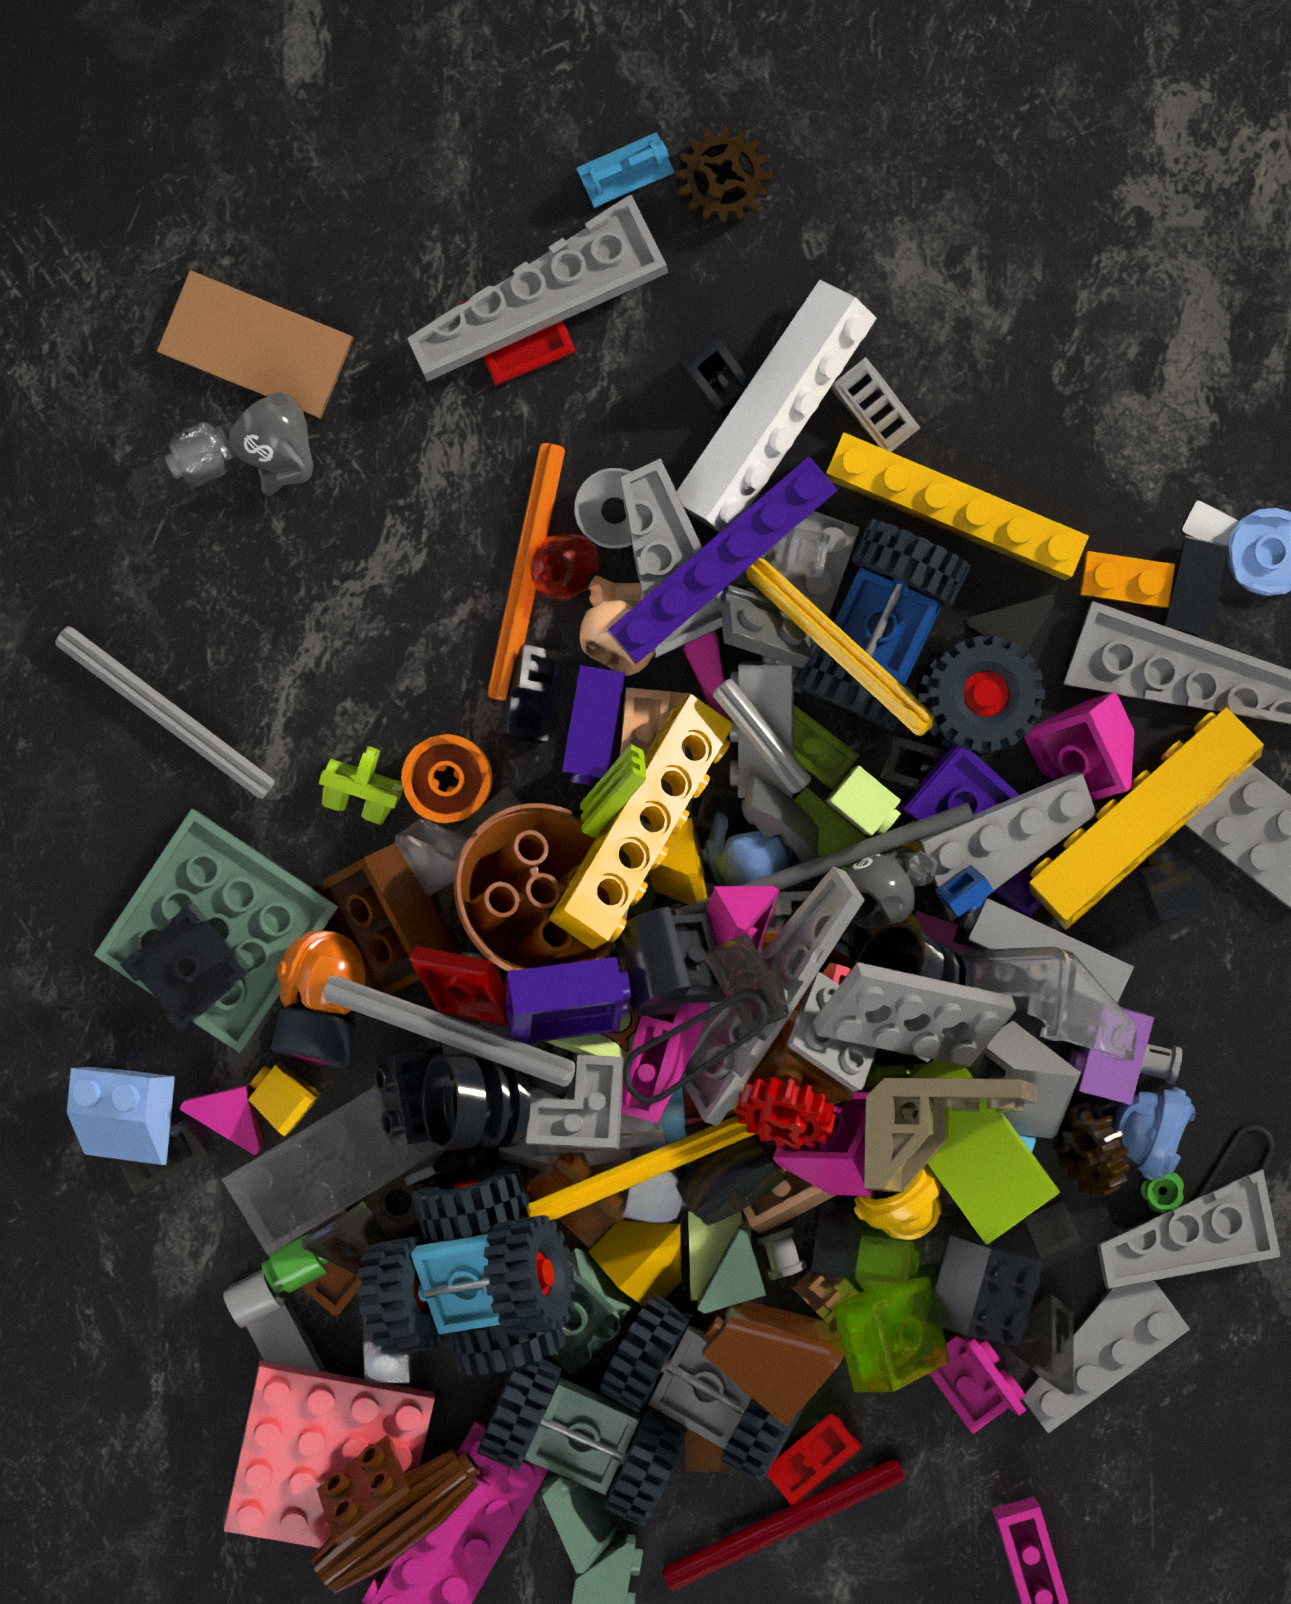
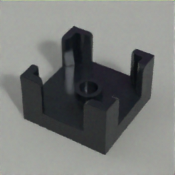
M195 904L185 906L171 919L172 923L144 948L136 950L120 964L134 981L141 980L168 1010L165 1016L179 1032L192 1025L253 970Z

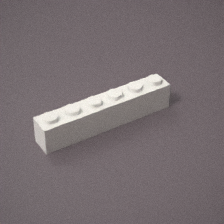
M821 280L818 281L677 490L678 497L685 511L695 519L720 533L750 507L877 319L856 297Z

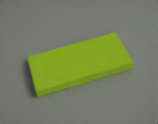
M933 1060L910 1077L978 1079L968 1066ZM980 1103L979 1111L975 1112L952 1111V1108H949L948 1140L927 1164L984 1243L988 1245L1054 1198L1060 1191L1001 1111L987 1108V1103Z

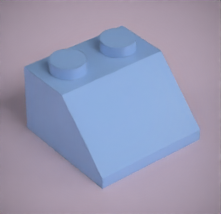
M104 1067L71 1068L67 1114L84 1154L166 1165L175 1076Z

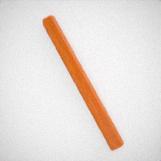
M542 443L539 446L487 692L488 697L500 701H506L516 658L521 645L525 643L565 454L564 448L556 444Z

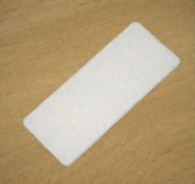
M1196 501L1182 531L1197 539L1227 545L1230 532L1239 521L1201 501Z

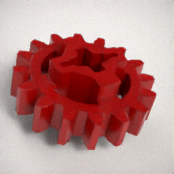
M771 1077L768 1084L760 1079H755L753 1086L745 1084L743 1091L740 1092L735 1113L739 1114L738 1123L747 1124V1133H756L762 1142L776 1141L777 1147L780 1148L786 1143L795 1150H800L803 1144L812 1149L816 1148L817 1141L825 1144L828 1136L832 1134L836 1115L833 1114L834 1105L825 1103L826 1096L824 1094L814 1095L811 1090L812 1086L797 1087L792 1079H789L787 1084H785L776 1077Z

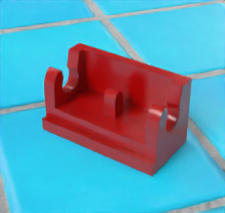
M830 1413L774 1461L767 1475L789 1503L794 1505L852 1458L863 1446L856 1437L848 1432L841 1419Z

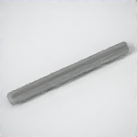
M67 626L61 631L55 641L57 647L257 798L263 799L270 792L275 783L273 778L77 630Z
M330 976L324 986L323 993L326 1001L557 1085L568 1086L574 1076L575 1063L569 1059L342 977Z

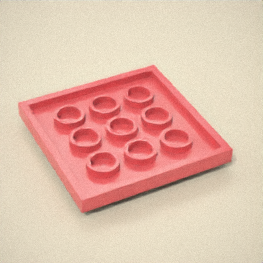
M260 1360L226 1514L224 1531L320 1548L330 1538L331 1532L317 1488L331 1474L343 1469L356 1459L366 1447L375 1444L385 1435H388L393 1441L404 1474L419 1467L435 1400L434 1392Z

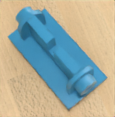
M657 132L576 168L594 209L674 173L668 159L667 149L663 141H660Z

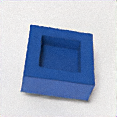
M969 865L937 888L935 892L943 904L959 917L963 913H969L978 909L984 903L985 898L994 890L986 877L972 865Z

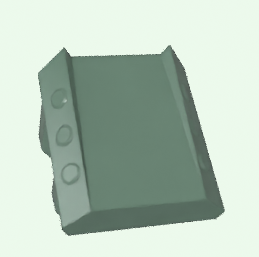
M576 1248L570 1252L571 1256L568 1257L569 1266L573 1265L574 1275H571V1283L575 1284V1294L571 1295V1299L574 1302L573 1311H568L571 1318L568 1323H564L562 1328L566 1343L563 1348L557 1349L556 1353L550 1355L570 1375H574L580 1368L584 1367L608 1340H612L620 1332L625 1322L638 1310L635 1300L615 1285L598 1263L590 1257L588 1251Z
M555 1474L543 1480L542 1498L576 1573L583 1574L611 1542L620 1523L612 1522L608 1511L603 1509L604 1502L599 1492L559 1474Z

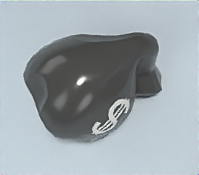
M278 391L264 399H260L246 409L229 430V443L233 452L242 461L258 467V473L261 477V491L264 494L272 496L285 485L304 483L311 478L313 460L309 447L307 421L300 405L289 394Z
M898 847L869 856L844 868L843 871H846L864 898V902L851 922L860 928L872 930L904 921L914 910V888L932 882L939 864L938 861L923 851L914 852L909 847Z

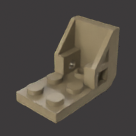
M884 1078L866 1096L864 1188L883 1192H904L948 1140L949 1108H952V1111L975 1112L979 1111L980 1103H987V1108L997 1109V1111L1024 1112V1104H1037L1038 1086L1021 1079Z

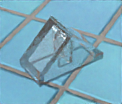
M420 818L395 836V844L429 896L454 883L459 855L469 838Z

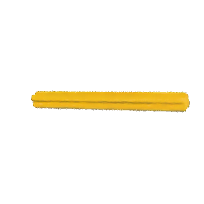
M759 558L746 569L748 580L915 735L922 736L934 726V716L930 710L765 559Z
M738 1115L720 1122L718 1126H710L529 1203L526 1206L527 1214L529 1217L546 1215L549 1216V1220H555L756 1133H747V1124L738 1123Z

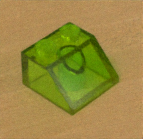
M921 1277L861 1292L833 1306L854 1392H894L950 1363L942 1327L926 1321L933 1298L929 1277Z

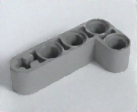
M263 1269L234 1283L223 1292L225 1303L234 1321L240 1328L247 1327L264 1361L327 1372L286 1292L283 1291L280 1294H276L268 1283Z

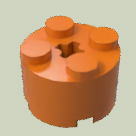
M444 734L430 737L411 750L404 762L401 780L408 802L419 815L438 823H457L471 818L484 807L492 791L493 773L487 756L476 744L460 736ZM449 767H453L455 769L454 777L459 779L457 787L449 786L446 792L441 790L442 782L436 779L439 771L447 772Z

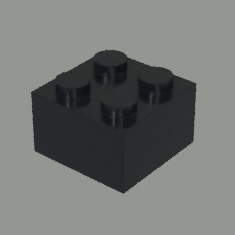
M950 1235L926 1321L964 1336L1020 1346L1023 1334L1028 1326V1316L1034 1294L1040 1284V1273L1044 1261L993 1244L986 1245L984 1242Z

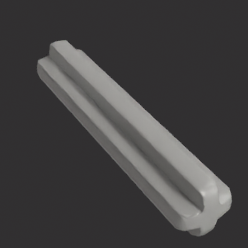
M728 679L714 690L713 697L790 792L797 793L809 784L811 777L735 682Z

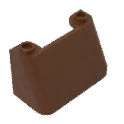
M749 1301L709 1313L702 1312L699 1317L704 1321L700 1326V1330L704 1332L701 1338L706 1342L702 1349V1355L786 1427L835 1371L845 1356L839 1333L824 1320Z

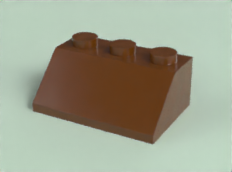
M401 840L362 858L315 885L317 892L340 906L332 917V921L338 932L352 940L360 950L364 963L365 984L369 988L390 995L420 980L409 959L416 946L459 954Z

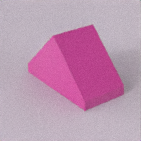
M249 1084L191 1097L185 1100L179 1108L253 1155H256L264 1145L256 1108L248 1100L252 1095Z

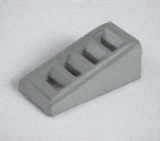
M866 357L831 386L833 393L874 443L882 449L892 452L920 429V426ZM865 376L870 383L856 395L852 396L848 390ZM877 390L881 397L863 411L859 404ZM888 404L893 411L874 425L870 418ZM897 418H900L904 425L885 439L880 432Z

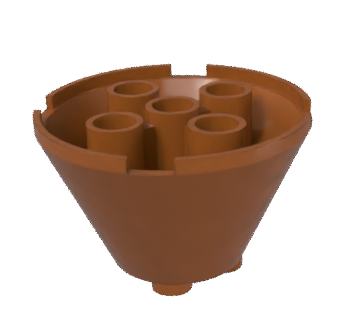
M529 803L502 810L488 818L473 832L459 855L454 875V896L461 923L480 952L506 971L603 959L612 950L611 948L615 941L613 943L607 941L595 949H591L549 920V917L596 839L583 833L582 825L584 822L571 815L572 811L565 808L542 803ZM598 886L597 894L599 899L604 904L609 905V894L604 888ZM628 908L622 917L625 920L627 919Z

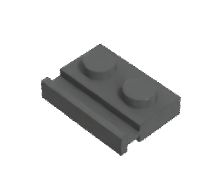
M731 585L727 586L720 596L721 601L725 605L721 610L724 643L803 669L811 658L809 636L767 597Z

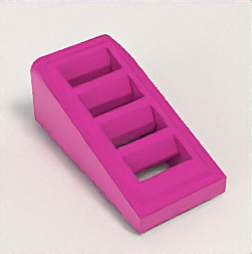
M713 631L685 644L683 652L708 706L730 721V716L713 697L714 690L725 681L718 636Z

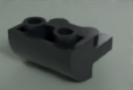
M670 907L647 911L628 920L623 931L615 940L622 972H627L631 992L629 1000L634 1017L677 1013L681 1004L724 1001L729 993L708 913L672 916Z

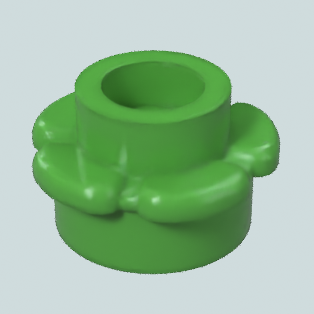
M1174 1172L1166 1175L1165 1178H1156L1154 1181L1148 1179L1142 1183L1141 1196L1144 1200L1148 1201L1150 1209L1163 1213L1166 1210L1177 1208L1182 1203L1184 1183L1181 1177ZM1162 1186L1167 1189L1164 1195L1159 1193V1188Z

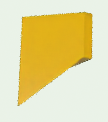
M617 1220L588 1251L615 1285L643 1307H645L646 1302L654 1294L665 1299L682 1281L680 1224Z

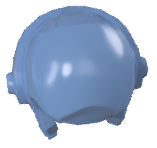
M716 813L709 839L704 842V848L701 849L700 854L702 862L707 863L710 873L720 886H741L789 867L792 858V848L788 849L784 846L779 834L765 839L760 831L733 835L725 843L728 819L724 813Z
M1173 1087L1171 1090L1164 1089L1162 1093L1139 1092L1134 1094L1132 1105L1123 1102L1118 1105L1113 1115L1111 1127L1114 1131H1121L1123 1145L1128 1149V1153L1124 1155L1137 1164L1136 1168L1142 1172L1144 1178L1154 1181L1156 1178H1165L1166 1175L1171 1174L1175 1170L1181 1159L1176 1154L1188 1120L1194 1121L1195 1108L1191 1104V1099L1186 1096V1091Z

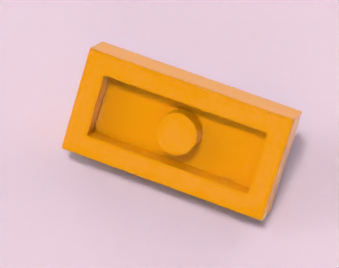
M1087 551L1079 596L1167 609L1169 608L1175 564Z

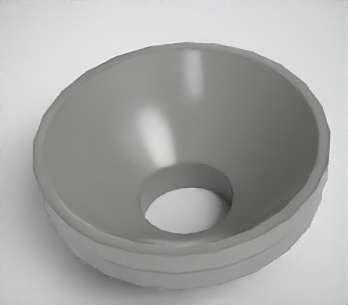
M621 468L600 470L591 475L577 492L574 510L577 524L582 533L598 546L620 549L632 545L627 518L621 523L612 524L607 522L601 513L602 506L607 500L611 498L623 500L619 478L631 471Z

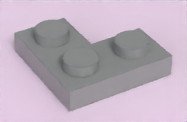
M577 1055L574 1100L531 1098L526 1143L538 1146L619 1150L625 1059L615 1056Z

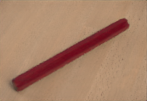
M891 1458L665 1566L662 1569L664 1581L671 1591L682 1588L905 1480L904 1472L899 1462L895 1458Z

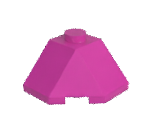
M1116 691L1081 702L1033 726L1034 728L1029 734L1024 736L1041 773L1053 780L1076 771L1082 773L1092 801L1126 792L1131 788L1134 729Z
M853 1092L851 1099L846 1104L834 1106L833 1114L836 1115L832 1134L828 1136L825 1144L817 1141L816 1148L812 1149L803 1144L800 1150H795L784 1143L782 1148H776L773 1155L775 1163L830 1195L871 1196L873 1190L864 1188L866 1096L869 1092Z

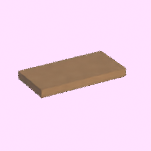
M190 270L157 352L264 397H268L278 391L289 394L298 402L304 413L321 419L354 338Z

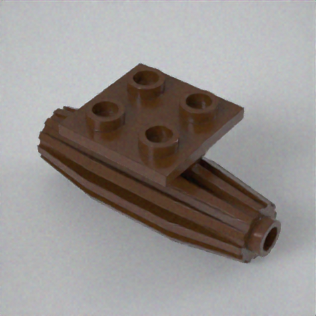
M385 1435L375 1444L366 1447L356 1459L343 1469L331 1474L317 1488L331 1532L330 1538L311 1557V1563L321 1581L333 1593H340L385 1569L440 1527L479 1485L476 1475L480 1473V1469L475 1460L466 1451L459 1454L456 1450L451 1449L404 1474L393 1441L388 1435Z

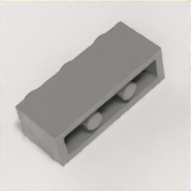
M741 661L738 665V672H731L730 679L735 682L794 755V666L780 661ZM730 719V722L734 724L730 730V741L738 742V760H731L730 786H738V798H745L746 779L754 776L768 782L792 798L794 793L790 792L735 722Z

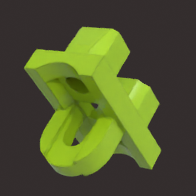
M367 746L366 753L363 752L358 767L334 759L329 760L319 780V784L324 786L322 805L337 811H344L348 805L350 795L365 799L361 817L381 825L391 808H395L402 796V782L374 773L380 750Z

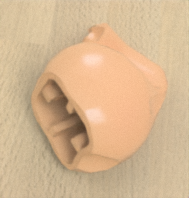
M595 576L588 587L591 590L589 599L594 607L586 612L581 623L580 642L582 650L590 658L614 671L625 673V676L638 673L648 665L654 655L653 650L635 665L607 630L643 600L640 583H614Z

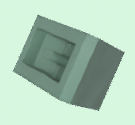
M738 1225L697 1301V1309L703 1313H709L766 1295L747 1229Z

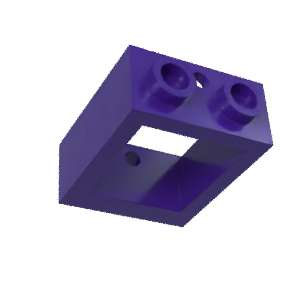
M580 665L562 772L571 774V783L595 786L598 780L610 769L625 683V673Z
M617 957L507 971L505 1005L511 1039L528 1044L619 1031L622 1015H628L627 999L631 998L628 973L619 972Z

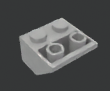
M1014 1021L1000 1029L970 1068L978 1079H1021L1037 1085V1104H1024V1112L1002 1113L1018 1135L1050 1139L1058 1133L1081 1074L1080 1071Z

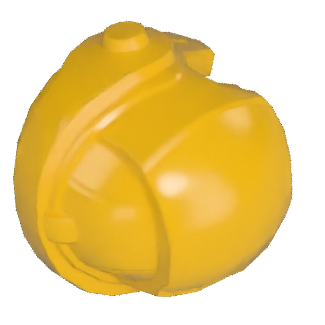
M927 1164L904 1192L882 1199L874 1198V1190L871 1196H857L854 1199L856 1204L854 1211L860 1220L864 1219L871 1227L882 1229L891 1238L906 1241L914 1240L927 1234L938 1223L939 1215L942 1212V1203L939 1195L942 1183Z

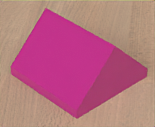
M714 886L706 913L709 915L729 991L757 958L780 891L773 886Z

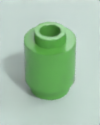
M306 1234L270 1253V1259L262 1262L261 1265L268 1283L276 1294H280L285 1290L291 1293L327 1274L326 1264L331 1262V1258L320 1238L313 1241Z

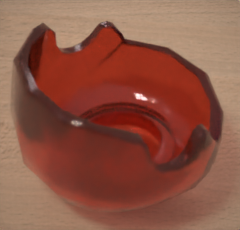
M559 533L545 538L536 548L530 565V575L536 589L546 598L568 601L578 595V593L585 592L587 590L585 584L589 574L599 570V559L595 545L585 536Z

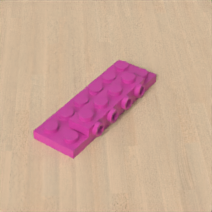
M476 1419L457 1453L461 1454L463 1451H466L475 1460L480 1469V1473L476 1475L479 1485L440 1527L388 1566L390 1569L382 1582L374 1578L361 1602L364 1604H472L549 1470L523 1459L521 1466L516 1471L476 1453L487 1427L486 1424Z

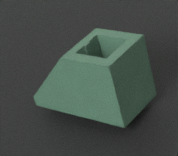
M626 1534L602 1551L583 1574L576 1573L571 1604L635 1603L636 1593L628 1592L630 1575L639 1576L643 1555L642 1549L635 1548L636 1535Z

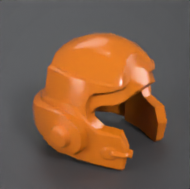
M316 930L300 936L283 953L276 967L280 1001L283 1003L284 1008H291V1005L298 1003L297 992L299 990L302 1003L307 1008L329 1015L336 1013L347 1014L352 1010L324 999L323 989L330 976L336 975L361 985L365 984L364 963L360 950L352 940L333 931Z

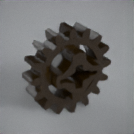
M723 126L720 137L714 138L711 131L707 129L704 131V143L700 144L694 139L689 141V147L693 152L692 155L680 154L679 162L686 166L687 169L676 171V180L686 182L687 184L679 189L680 198L692 197L688 210L692 213L698 208H702L704 210V222H708L713 214L719 215L721 226H725L727 216L732 214L739 223L743 222V210L747 208L749 211L756 213L759 206L755 198L766 199L769 191L760 184L771 181L772 173L761 170L762 167L769 163L768 155L757 156L755 154L760 145L757 139L748 145L744 143L745 131L740 130L736 137L732 138L729 137L728 128ZM726 148L723 154L713 158L705 155L712 150ZM742 155L751 165L753 178L750 177V174L743 172L739 162ZM724 167L729 168L733 180L727 179L724 185L718 184L716 182L717 174L714 172L721 173ZM694 174L705 181L708 188L706 197L699 192L695 184ZM735 194L743 197L734 203L722 204L723 199Z
M1085 1100L1068 1105L1058 1133L1055 1136L1058 1143L1052 1145L1057 1153L1059 1166L1067 1167L1069 1170L1068 1180L1070 1182L1078 1181L1081 1193L1089 1190L1092 1198L1099 1195L1103 1197L1120 1189V1185L1127 1182L1123 1172L1130 1170V1165L1123 1159V1155L1128 1153V1149L1123 1145L1121 1131H1114L1111 1127L1113 1118L1110 1115L1103 1118L1101 1106L1095 1105L1091 1107L1089 1101Z

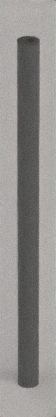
M964 803L741 886H773L782 890L828 873L833 866L842 868L869 856L880 854L973 819V814L969 804ZM711 897L675 909V915L706 913Z

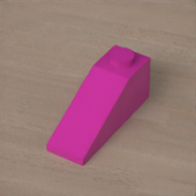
M710 1002L681 1004L678 1012L673 1014L641 1016L630 1054L643 1044L707 1011ZM705 1019L648 1049L634 1059L630 1067V1080L638 1093L643 1096L653 1097L661 1094L680 1080L700 1040ZM623 1081L621 1113L658 1123L671 1095L653 1104L642 1103L631 1096Z

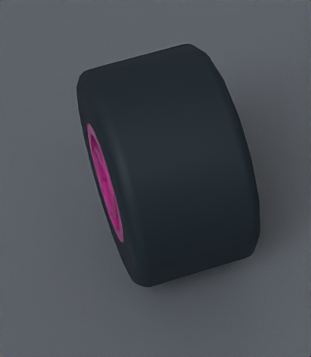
M284 1008L278 1014L271 1049L277 1055L303 1063L331 1068H345L349 1065L356 1026L348 1020L311 1010Z

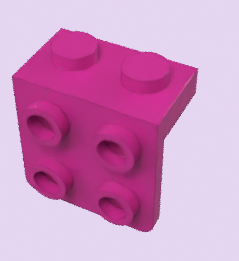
M955 1333L919 1360L972 1434L1008 1408L1018 1416L1026 1411L1020 1400L1026 1397L1025 1393L1011 1375H1007L1003 1369L998 1371L994 1366L1000 1359L986 1340Z

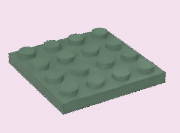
M191 809L94 956L152 994L141 980L134 981L120 964L136 950L144 948L172 923L171 919L185 906L195 904L253 970L194 1023L238 1053H242L280 996L276 967L283 953L297 938L307 932L324 931L340 906L197 810Z

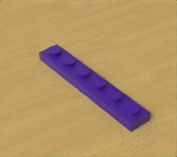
M810 457L806 458L612 625L607 632L636 665L838 491V489Z

